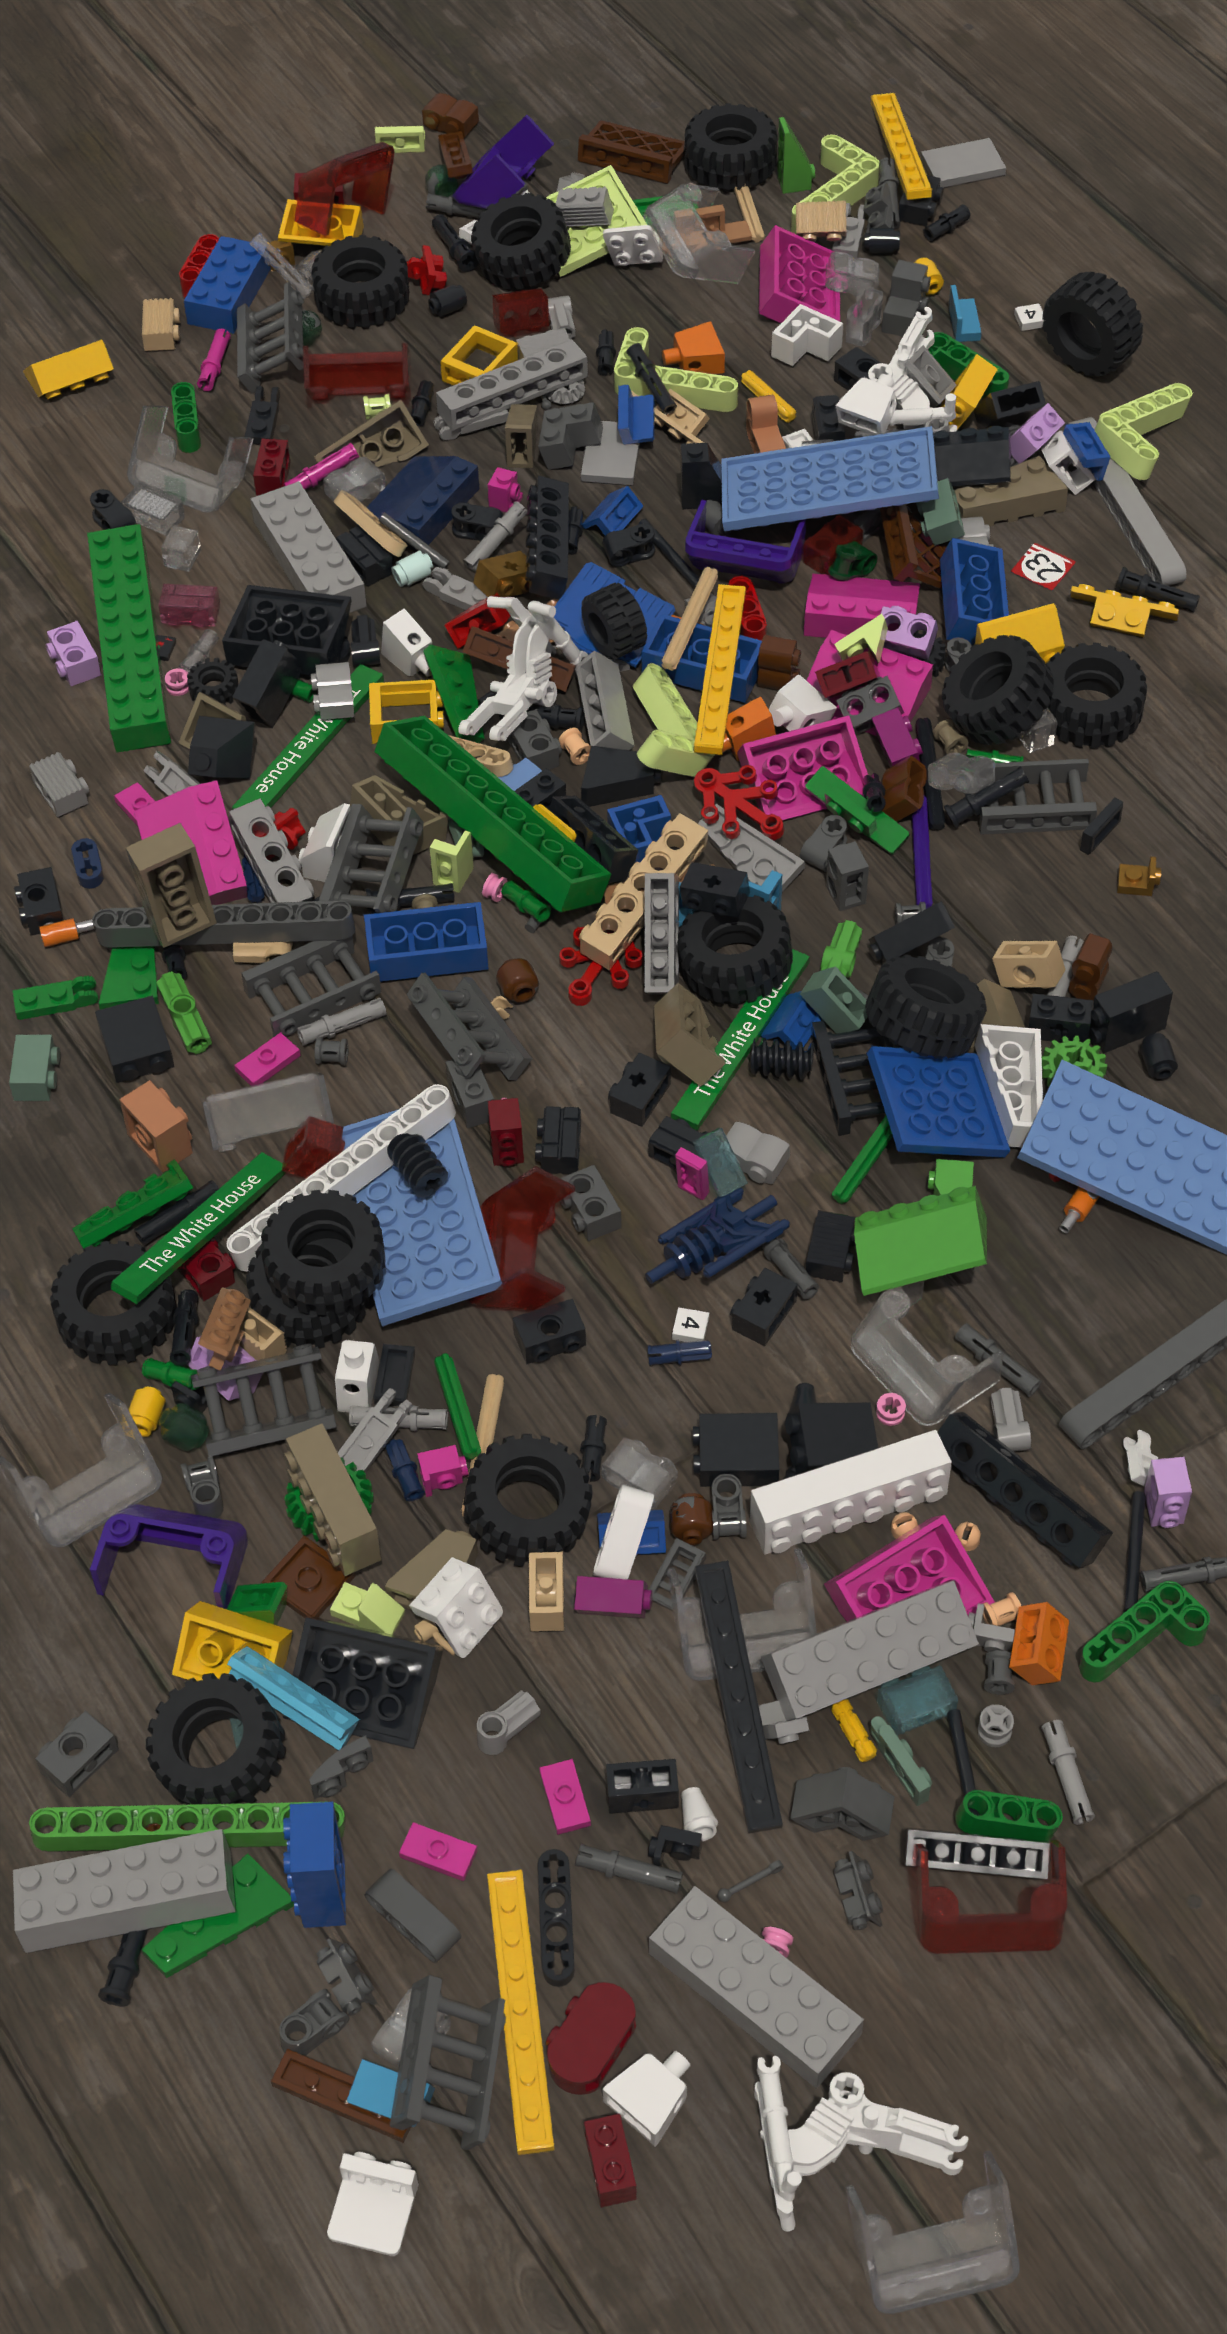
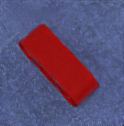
M214 234L201 236L181 268L179 278L184 298L187 296L219 240L218 236Z
M736 576L729 581L728 585L746 587L740 635L762 641L763 636L767 632V622L753 583L747 577Z

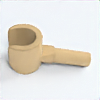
M503 996L494 998L491 1004L503 1020L509 1018L510 1015L504 1009L512 1008L513 1006Z
M424 1619L415 1625L414 1633L420 1641L426 1642L433 1638L440 1646H444V1649L451 1655H455L450 1644L439 1633L434 1622Z

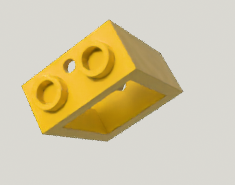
M474 325L440 361L442 381L454 386L467 379L469 380L517 361V343ZM476 348L496 356L484 371L464 363Z
M978 354L975 355L956 379V386L950 392L956 395V418L948 423L949 425H956L957 430L976 408L998 370ZM945 399L941 403L940 407H945Z
M434 680L369 683L372 744L378 742L384 723L397 721H383L382 707L430 704L431 718L428 719L439 728H444L443 711H438V708L443 707V701L439 691H437Z

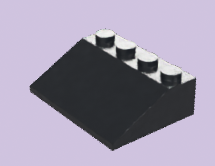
M247 585L222 639L228 665L248 667L263 639L272 643L274 640H277L289 647L288 651L297 658L296 662L303 670L301 674H316L315 665L338 663L352 602L351 597Z
M306 1617L293 1676L360 1719L352 1733L353 1735L361 1737L366 1735L370 1739L415 1749L436 1683L444 1646L323 1618ZM283 1715V1718L291 1720L287 1716Z

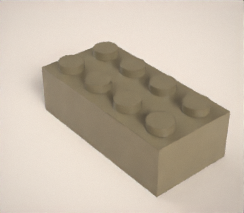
M181 823L125 847L149 925L163 948L217 923L196 847Z
M323 1423L286 1438L288 1452L283 1453L289 1468L286 1470L289 1480L294 1488L299 1487L302 1493L300 1500L307 1514L312 1512L315 1519L313 1522L314 1529L320 1540H326L329 1547L326 1551L333 1567L339 1565L344 1576H347L381 1561L377 1528Z

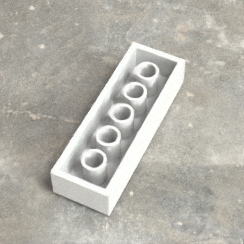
M933 1430L751 1490L750 1524L764 1555L772 1552L782 1553L793 1545L802 1542L812 1543L823 1535L832 1532L842 1533L849 1530L853 1525L865 1521L872 1523L881 1519L884 1515L896 1511L899 1513L905 1512L914 1505L926 1501L935 1502L940 1500L948 1492L952 1462L937 1430Z

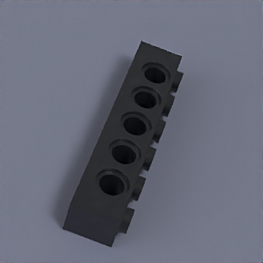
M538 475L535 485H530L527 500L530 502L527 509L529 520L526 532H529L526 548H529L526 556L528 567L525 580L529 581V593L559 600L562 597L568 580L569 483Z
M964 1411L949 1414L938 1431V1435L951 1459V1465L956 1466L962 1471V1477L969 1483L979 1485L987 1492L986 1496L992 1502L1003 1505L1011 1511V1517L1015 1521L1025 1526L1028 1525L1036 1532V1537L1042 1543L1053 1546L1060 1551L1062 1559L1068 1564L1079 1568L1093 1564L1114 1532ZM967 1443L973 1450L971 1458L966 1453ZM992 1463L998 1471L996 1478L992 1476L990 1471ZM1016 1484H1019L1022 1488V1498L1016 1495ZM1041 1504L1045 1505L1048 1510L1047 1519L1040 1513ZM1067 1524L1073 1530L1072 1540L1067 1537L1065 1532Z

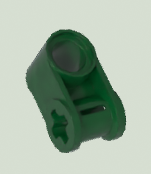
M856 541L838 545L835 550L837 554L835 561L829 567L828 573L834 578L844 581L863 575L866 576L875 568L878 556Z

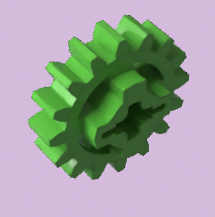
M1063 1036L1062 1043L1053 1040L1051 1048L1045 1047L1044 1055L1042 1056V1078H1048L1047 1086L1049 1087L1061 1060L1104 1078L1107 1064H1105L1106 1055L1099 1054V1045L1090 1047V1039H1086L1082 1043L1079 1042V1036H1075L1073 1041H1069L1066 1036Z

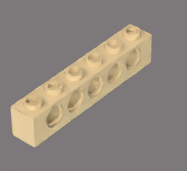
M681 813L673 821L669 820L665 824L661 832L662 836L658 841H652L648 846L641 862L637 861L632 866L629 878L625 883L620 882L616 886L610 902L601 905L596 913L595 921L591 926L587 924L579 935L580 953L610 970L645 925V891L637 890L638 888H645V873H675L679 876L680 880L688 870L691 862H694L707 846L709 830ZM674 846H675V847H679L680 849H678V850H673V849H671L670 847H674ZM655 867H661V868H663L664 870L658 871V870H655V869H653V868H655ZM621 909H629V910H631V912H627V913H626V912H622V911H620V910H621ZM613 930L615 932L612 934H608L603 931Z

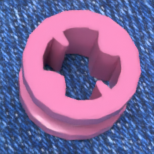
M176 668L166 673L164 679L169 694L181 696L188 693V672Z
M491 873L484 883L483 897H492L494 902H499L503 897L502 887L508 882L507 878H498L497 874Z
M895 1393L882 1395L877 1402L876 1415L878 1420L888 1426L901 1423L905 1416V1400ZM892 1405V1409L897 1407L896 1413L891 1414L890 1410L885 1412L886 1406Z
M776 1927L763 1928V1940L784 1957H788L790 1950L787 1946L792 1945L793 1936Z

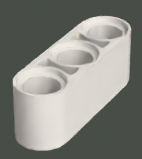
M621 1484L596 1559L593 1575L601 1578L628 1579L652 1507L653 1493Z

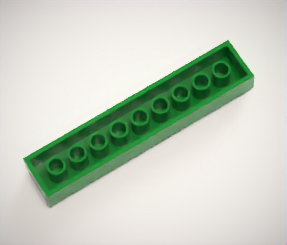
M136 524L89 532L87 536L109 725L116 753L170 744L171 735L149 566L141 525Z
M425 715L383 724L374 752L387 765L400 773L403 779L415 786L423 796L437 805L440 811L452 818L460 828L471 832V836L475 838L477 843L488 849L497 860L510 868L514 875L525 881L532 887L535 893L540 894L555 910L561 913L601 902L611 873Z

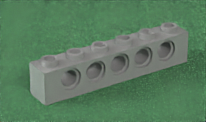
M572 339L436 392L437 413L453 431L511 407V404H521L588 377L587 356Z

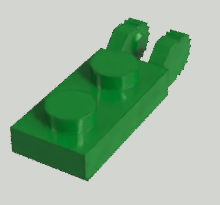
M88 975L76 977L73 981L68 980L12 990L16 1017L22 1020L73 1011L76 1008L94 1005L98 1001V994L94 990L92 991L96 987V981L94 977Z

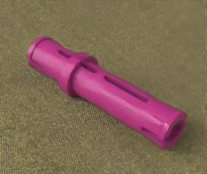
M220 328L215 331L207 358L201 364L202 372L197 381V386L201 389L203 382H205L203 391L213 389L215 378L221 372L220 364L231 338L228 331L225 337H223L225 329Z
M349 443L310 468L305 467L302 469V473L284 482L283 485L287 486L299 481L304 490L311 486L314 488L318 485L319 481L358 459L359 455L354 446Z

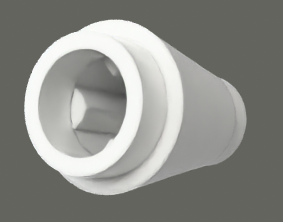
M688 1788L681 1793L684 1830L701 1833L702 1842L709 1840L717 1832L718 1821L700 1788Z

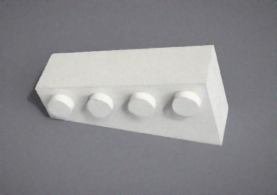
M981 1024L974 1046L1009 1147L1022 1148L1043 1102L1041 1029Z

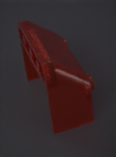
M380 142L337 157L307 171L300 177L298 182L299 191L294 221L324 236L329 235L335 189L354 181L351 200L382 215L385 214L395 153L394 147L385 142Z
M402 343V351L330 354H312L308 346H303L304 389L308 395H313L314 400L329 399L328 395L390 394L392 398L406 397V393L411 391V353L407 343Z
M535 1166L489 1196L482 1203L480 1208L502 1284L495 1291L470 1298L469 1301L472 1304L481 1308L533 1311L565 1292L566 1286L534 1271L538 1234L552 1226L556 1217L555 1204L575 1191L574 1185Z
M1050 1840L1052 1883L1042 1884L1032 1892L1030 1913L959 1915L957 1897L950 1889L942 1886L929 1887L928 1851L923 1843L915 1844L918 1935L923 1947L935 1954L1048 1951L1054 1949L1062 1939L1067 1909L1065 1847L1058 1840Z

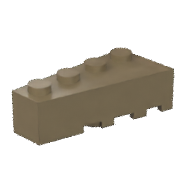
M1040 456L1012 466L1011 482L966 485L954 490L961 518L983 517L984 524H988L989 527L994 526L996 521L1002 520L1010 523L1018 521V517L1031 514L1033 518L1044 516V512L1055 510L1056 513L1065 512L1068 487Z

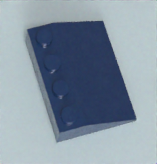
M414 456L367 508L379 519L383 513L388 514L429 545L453 519V506L458 503H467L480 489L478 465L457 456ZM404 541L408 545L407 548H410L416 552L418 551L410 544H408L406 541Z

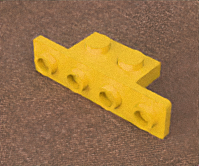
M1085 584L1071 587L1072 598L1095 603L1090 626L1144 637L1150 615L1178 621L1179 609H1176L1175 605L1168 602L1154 604L1149 603L1148 599L1141 596H1132V599L1121 597V593L1117 591L1106 590L1105 593L1094 591V587Z

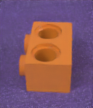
M1048 1602L1019 1606L1009 1668L1031 1685L1061 1681L1069 1620Z

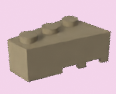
M376 775L352 785L350 808L352 804H362L373 819L403 821L407 807H412L424 823L423 832L418 838L413 855L430 848L434 839L446 840L447 814L433 812L426 808V803L419 799L415 802L404 796L402 789ZM371 831L383 845L387 846L395 845L399 833Z
M677 983L654 1005L656 1053L664 1063H671L699 1086H703L726 1063L724 1058L718 1056L714 1048L718 1045L716 1038L713 1036L710 1038L706 1029L710 1026L700 999Z

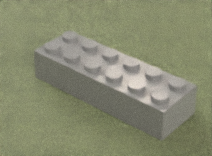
M299 481L250 498L253 521L295 590L351 597L352 602L349 613L367 607L365 587L362 579Z
M953 1580L941 1583L762 1655L761 1659L785 1720L788 1721L798 1719L979 1645V1642Z
M222 1829L13 1870L15 1933L25 1953L236 1912L231 1850Z
M696 1886L691 1889L649 1937V1954L771 2053L778 2056L781 2061L816 2089L862 2035L864 2022L862 2017Z

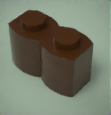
M444 93L436 94L422 109L423 124L426 127L439 132L445 131L447 134L462 131L464 138L479 122L478 107L475 104L466 100H456Z
M768 635L763 636L758 657V687L779 691L793 678L800 675V669H796V666L798 667L800 663L801 650L797 649L796 640Z
M912 755L888 768L883 774L882 784L885 787L884 798L886 805L882 811L896 822L919 810L924 801L922 787L927 779L926 766Z
M1091 933L1086 936L1072 965L1073 977L1069 983V991L1072 996L1078 999L1094 1001V997L1098 994L1109 971L1108 959L1112 953V943L1109 939Z

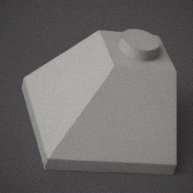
M924 345L905 363L907 376L909 379H913L914 382H918V386L929 399L930 407L934 408L939 405L956 386L955 382Z

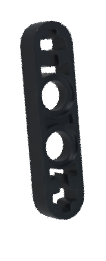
M550 1849L542 1853L538 1860L542 1972L548 1984L561 1987L571 1982L575 1971L570 1864L564 1852L558 1849ZM550 1861H557L559 1866L557 1870L558 1882L551 1883L550 1868H547L550 1867ZM551 1893H560L565 1897V1903L560 1908H551L545 1903L547 1896ZM554 1926H560L566 1930L567 1936L560 1942H553L547 1937L548 1930ZM554 1952H561L562 1966L565 1967L562 1970V1975H555L554 1969H551L555 1966Z

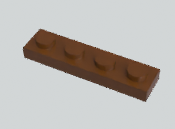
M462 131L438 135L448 177L462 179L467 177L468 174H472V164Z
M472 626L463 652L508 669L507 662L509 660L506 657L513 653L514 642ZM549 657L551 659L549 665L552 666V670H550L552 676L549 677V681L554 682L557 689L566 692L576 666L557 658Z
M286 2050L271 2080L272 2086L399 2142L404 2143L411 2129L409 2127L400 2130L390 2127L391 2119L348 2103L347 2098L353 2085L354 2077L292 2050Z

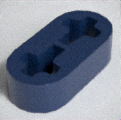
M83 838L77 840L72 845L71 851L78 882L87 889L98 887L103 882L104 876L97 845L92 839ZM88 851L89 857L83 858L82 852ZM92 869L93 875L87 876L86 870Z

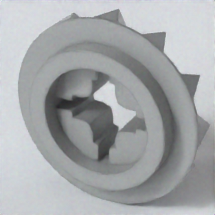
M581 379L566 385L568 390L561 387L545 395L549 400L559 404L576 402L585 393L584 380Z

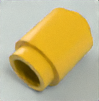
M928 258L916 260L914 263L928 266L927 277H931V282L926 295L937 293L942 288L944 279L935 263Z
M146 1386L135 1391L125 1418L127 1422L126 1428L132 1434L148 1437L152 1431L156 1430L166 1402L158 1389Z

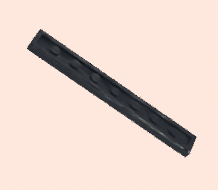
M729 1561L695 1566V1573L747 1831L750 1834L782 1828L783 1822Z

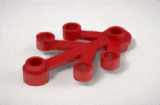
M745 765L740 768L739 772L720 774L718 770L713 768L700 770L695 775L694 785L697 791L702 793L704 797V807L701 810L703 821L707 824H714L718 821L719 812L715 806V794L724 799L725 822L722 825V829L726 838L735 839L740 835L741 830L737 821L736 808L757 822L761 827L762 834L771 840L781 838L785 831L782 819L774 814H765L747 801L759 798L774 799L778 795L776 782L765 780L758 787L731 790L725 785L741 782L745 785L753 784L757 779L755 768L751 765ZM752 773L750 777H744V774ZM769 787L774 788L771 792L765 791ZM708 812L715 813L713 816H706ZM771 823H776L775 826H772V827L767 826V825H769V824H771ZM729 827L736 828L734 831H727Z
M578 927L573 932V942L579 947L580 940L578 937L584 927ZM605 930V931H603V932L608 933V934H612V933H614L615 931H613V930ZM632 941L625 950V963L630 968H638L643 963V954L641 950L635 947ZM570 947L563 948L559 952V962L563 967L567 968L573 967L576 963L592 960L580 953V950L575 951V949ZM571 956L572 958L566 959L564 957ZM618 959L610 969L611 983L613 987L623 989L629 984V973L622 969ZM592 961L581 979H576L569 985L568 995L572 1004L584 1006L592 1000L591 985L603 969V966ZM622 977V978H624V979H623V980H617L616 978Z

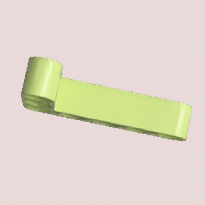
M832 134L824 136L821 141L820 162L821 165L837 174V176L799 203L846 201V203H851L852 206L866 196V193L871 188L878 186L879 160L840 136ZM796 205L792 208L791 232L796 234Z
M634 327L626 332L614 367V390L616 394H618V386L629 385L630 390L638 396L651 395L643 379L637 376L635 372L636 367L626 353L631 345L640 343L647 357L649 356V333L644 328ZM642 362L641 364H642L643 368L645 369L646 373L649 374L647 368L645 367L644 363ZM656 366L655 368L667 390L672 389L697 408L730 412L738 406V382L732 377ZM654 383V386L658 391L659 395L662 396V393L660 392L656 383Z
M1174 383L1102 413L1095 427V432L1109 453L1110 458L1132 477L1138 480L1150 478L1159 457V452L1141 435L1182 418L1192 397V390L1184 384Z
M649 663L633 684V688L658 730L652 731L637 751V756L643 764L650 768L695 777L700 770L705 769L715 754L694 752L697 729L695 718L667 672L657 664Z

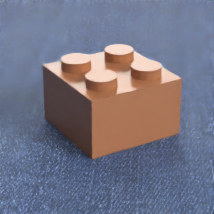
M149 1080L119 1099L128 1136L162 1173L168 1170L166 1164L175 1159L179 1163L193 1154L190 1143L192 1135L186 1124L189 1122V1119L181 1107H174L170 1097L163 1088L158 1089Z

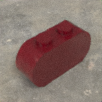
M606 1982L587 1986L580 1997L575 1995L565 2011L567 2018L562 2026L556 2025L546 2040L550 2075L557 2086L571 2094L585 2095L597 2091L636 2030V2010L632 1998L623 1988Z

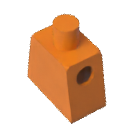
M711 321L676 332L674 334V348L662 350V360L665 366L678 363L682 370L708 374L725 373V352Z
M761 696L728 714L723 752L730 749L737 761H740L737 752L742 744L776 735L772 715Z

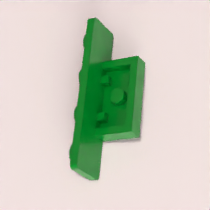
M824 766L805 785L806 790L826 804L831 813L844 818L853 830L866 835L890 855H893L909 837V831L883 811L873 812V808L869 810L866 798Z

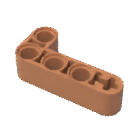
M772 394L748 398L746 403V429L754 454L786 449L777 425L778 408L775 396Z

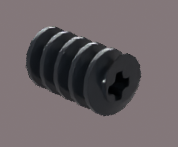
M764 1037L759 1046L756 1045L754 1039L751 1054V1073L756 1075L760 1067H762L764 1076H769L772 1068H774L776 1077L780 1078L783 1071L786 1070L788 1079H792L795 1072L798 1071L800 1080H804L808 1072H810V1075L812 1072L814 1043H810L807 1051H804L801 1041L798 1042L795 1049H792L790 1040H787L783 1048H780L778 1039H774L771 1047H768L767 1040Z
M403 1133L395 1136L390 1141L387 1147V1154L418 1198L431 1196L445 1184L448 1172L445 1167H442V1163L437 1159L435 1153L431 1151L430 1146L422 1135Z

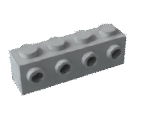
M594 650L576 665L590 745L630 750L635 745L619 666L616 662Z

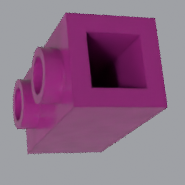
M897 707L872 717L875 733L890 767L911 755L920 761L919 755L923 754L918 739H912L910 736V732L913 729L907 715L902 717Z
M577 1576L574 1610L579 1614L645 1618L646 1610H651L653 1592L648 1590V1585L644 1580Z

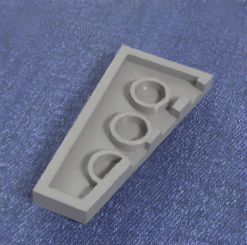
M716 804L715 806L719 812L718 821L714 824H707L701 819L698 822L699 825L709 830L708 840L735 870L747 872L748 881L762 886L772 870L783 874V892L805 868V861L738 817L737 821L741 830L740 835L735 839L726 838L722 829V825L725 822V810ZM708 812L706 816H713L715 813ZM729 827L727 831H734L736 828Z

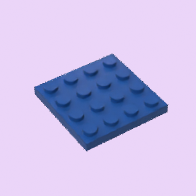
M871 1046L867 1056L898 1152L1004 1158L1010 1152V1147L977 1053H963L954 1058L948 1059L945 1056L942 1059H935L933 1056H920L917 1052H909L903 1048Z

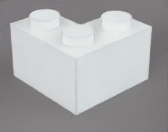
M799 304L772 332L771 357L791 366L806 352L829 361L842 347L843 323Z

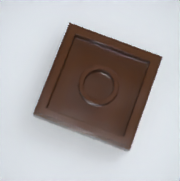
M303 1536L261 1583L284 1582L287 1585L286 1605L304 1618H319L336 1599L344 1582L350 1583L356 1575L354 1572L344 1576L339 1565L333 1567L326 1550L306 1536Z

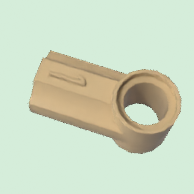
M293 941L233 943L234 962L265 963L292 951Z

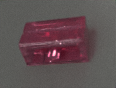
M163 584L162 595L159 600L161 623H167L172 626L179 624L195 625L197 627L216 626L217 615L220 609L218 587Z

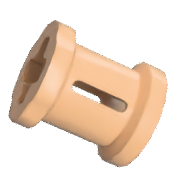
M570 728L563 732L559 737L561 748L568 751L570 760L576 765L586 763L589 758L591 745L584 742L582 733L578 728Z
M1011 1592L1006 1595L1005 1599L992 1604L983 1603V1619L986 1624L1001 1626L1014 1620L1017 1621L1018 1608L1021 1606L1017 1596Z

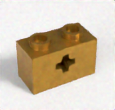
M522 551L479 560L473 583L487 597L498 593L500 597H512L528 593L529 581L525 580L528 567L526 555Z

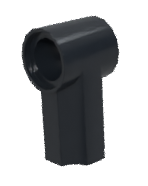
M367 615L357 616L355 620L351 621L353 667H358L360 664L364 666L380 665L379 641L376 640L375 621Z

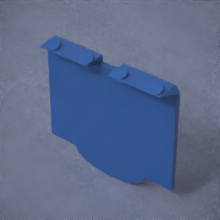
M590 562L584 565L554 606L556 608L554 618L564 631L569 633L571 640L580 651H585L589 655L595 650L602 654L592 643L583 623L581 603L585 596L612 583L622 584L634 596L643 612L647 626V640L660 615H674L675 607L641 588L636 591L626 586V580ZM644 646L618 659L636 668L642 660Z

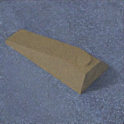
M398 400L313 457L319 463L349 443L354 446L359 458L327 476V479L409 459L429 446L402 400Z

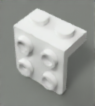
M649 225L610 228L603 231V238L614 266L663 262L665 246L663 231L653 232L652 227Z
M453 1557L409 1605L414 1614L438 1624L454 1653L461 1658H465L503 1614V1608L480 1569Z
M355 2152L354 2155L344 2153L339 2167L342 2183L327 2230L328 2238L333 2242L389 2256H396L401 2249L418 2189L416 2171L411 2170L412 2167L404 2162L391 2161L390 2164L376 2161L374 2156L364 2152Z

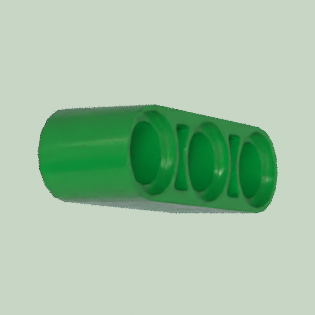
M179 382L171 389L177 444L182 452L192 453L201 447L195 390L191 383Z
M982 1790L968 1792L955 1814V1821L958 1827L969 1834L1046 1842L1051 1840L1063 1818L1061 1809L1052 1801ZM968 1808L975 1809L981 1816L974 1815ZM1003 1813L1009 1814L1015 1821L1008 1820ZM1037 1818L1043 1819L1049 1826L1041 1824Z

